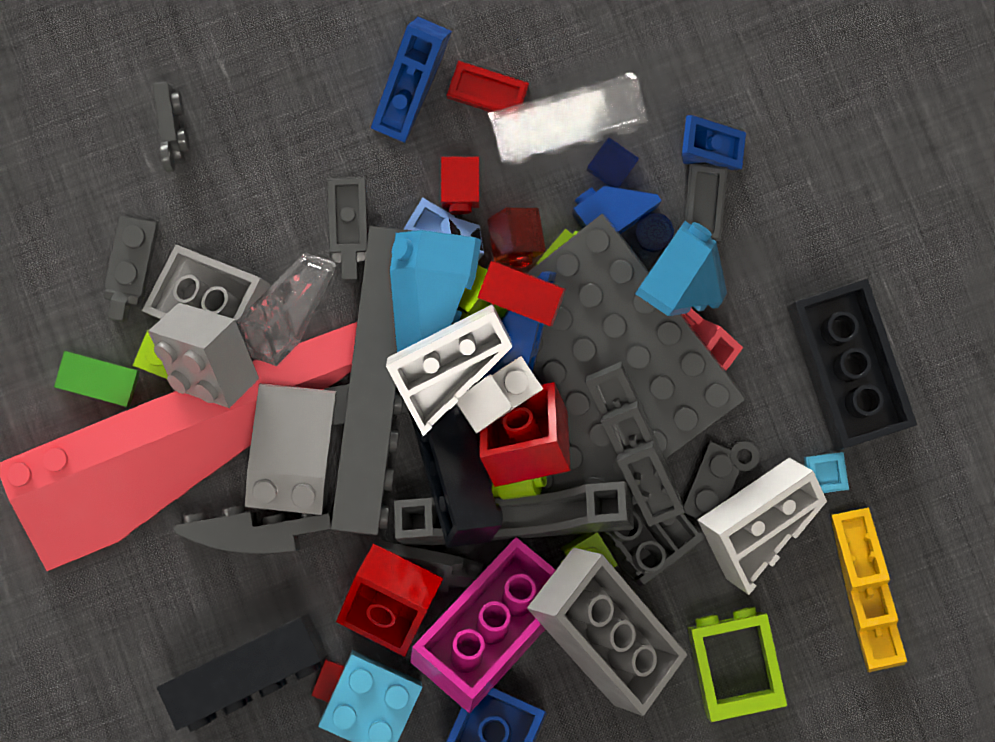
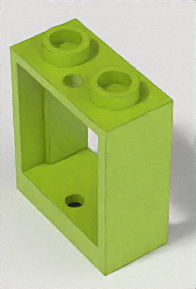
M755 607L734 610V618L720 621L718 615L700 617L695 619L696 626L687 627L705 713L710 722L787 706L768 615L764 612L756 613ZM757 626L770 689L716 700L703 637Z

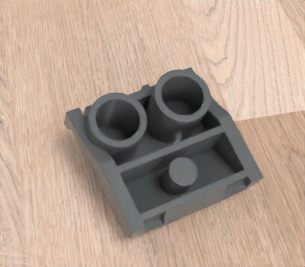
M633 495L634 529L598 533L623 572L639 586H643L705 539L706 536L702 531L699 532L684 514L649 527Z

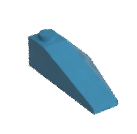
M684 221L635 294L667 316L686 314L692 307L698 311L705 310L707 305L713 309L719 308L727 294L717 242L711 238V232L699 223L693 222L689 224Z
M426 230L396 233L392 247L390 278L397 352L460 320L462 312L457 310L465 288L471 290L475 281L481 239Z

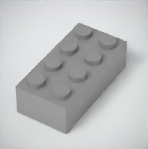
M573 547L527 607L531 614L614 706L641 716L645 715L687 656V653L603 554Z

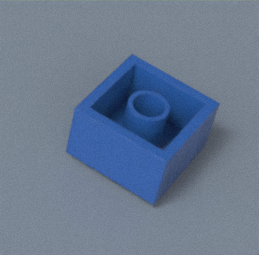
M492 688L470 713L461 707L446 742H535L547 713Z

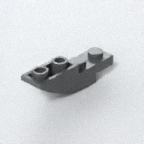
M244 506L221 509L222 517L207 519L206 512L183 516L184 524L174 525V530L176 534L215 549L249 554H274L300 550L298 535L331 529L333 514L322 513V515L300 513V519L285 521V515L280 514L263 517V525L258 526L255 512L245 513Z

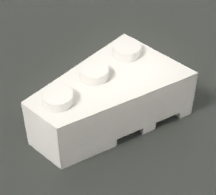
M492 304L387 358L386 367L423 436L448 409H451L459 401V398L475 382L477 383L512 348V342Z
M788 458L699 518L698 522L726 579L750 595L756 587L753 582L768 564L772 567L780 559L777 555L791 537L796 539L827 500L814 471Z

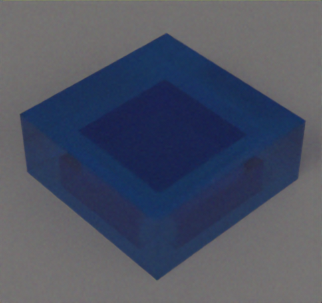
M608 137L586 170L608 186L620 188L639 161V158Z

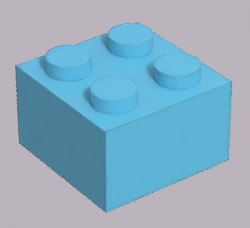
M352 650L318 727L351 742H398L423 688L422 681Z

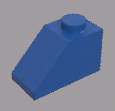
M603 186L596 192L592 187L575 199L577 206L573 208L572 215L583 229L599 215L605 214L621 235L657 209L662 200L658 194Z

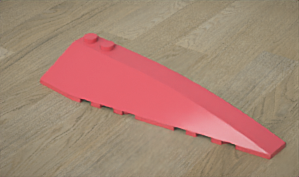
M357 322L252 361L259 380L230 408L215 403H207L201 398L174 391L0 462V479L7 497L46 571L53 570L122 541L136 528L148 522L173 501L178 500L190 491L192 487L203 479L208 478L250 447L260 383L324 390V388L333 386L351 373Z

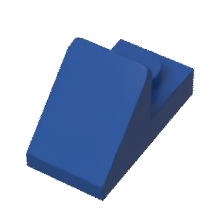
M687 115L682 149L683 164L706 162L719 167H728L729 170L742 169L746 132L694 115Z

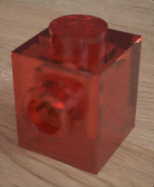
M506 207L487 219L494 261L510 263L512 268L525 267L533 263V258L546 252L539 208Z

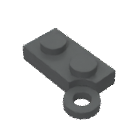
M168 81L153 83L152 85L161 137V158L165 171L171 172L175 170V164L185 163L184 151H189V141L186 129H180L178 115L184 113L180 92H174Z
M711 441L708 442L683 503L685 508L684 514L699 519L726 501L730 496L739 471H750L758 464L760 455L756 446L751 442L742 441L728 449ZM741 449H746L751 454V459L746 464L739 462L737 459V454Z

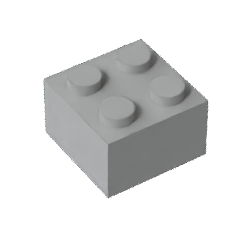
M179 302L148 330L155 346L154 352L162 361L168 374V383L178 393H186L201 398L207 403H215L230 408L259 380L236 320Z

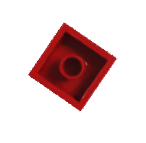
M555 382L541 385L542 391L480 431V459L494 487L570 471L568 411Z
M373 543L356 573L336 622L405 657L443 578Z

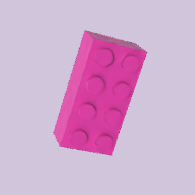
M515 537L412 647L410 662L470 713L546 630L527 607L556 569Z

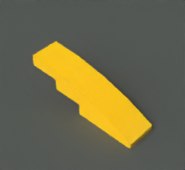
M867 507L834 514L831 516L836 546L867 672L905 665L907 658L897 628L899 619L888 585L890 577L870 509Z

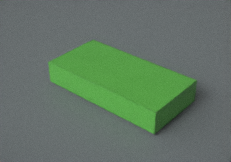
M64 351L54 387L130 408L140 371Z

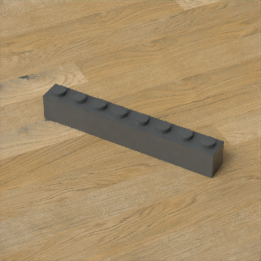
M369 226L331 525L333 532L379 537L380 528H388L390 506H384L383 502L385 490L392 491L395 468L388 467L390 452L397 453L399 430L393 429L394 414L401 415L403 407V397L397 391V386L386 367L387 358L397 353L390 266L396 233L412 230Z

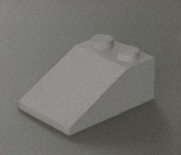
M175 245L142 312L160 320L180 302L236 320L249 355L252 358L283 293L258 276L182 246Z
M259 384L247 468L245 507L322 515L328 501L336 391Z

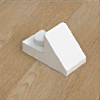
M522 356L466 391L456 404L477 434L542 391L543 388Z

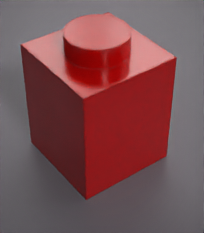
M441 157L442 209L449 208V213L462 215L472 213V208H479V157Z

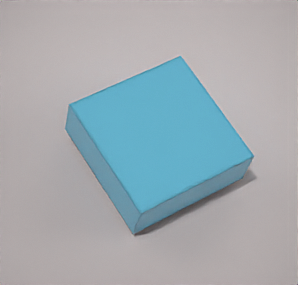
M844 452L804 457L805 466L814 471L823 493L849 490Z

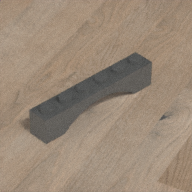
M625 481L585 484L572 489L537 496L505 500L501 498L494 499L495 503H498L502 509L503 523L492 541L514 539L515 537L531 538L634 529L632 491ZM433 497L394 501L395 539L410 547L446 544Z

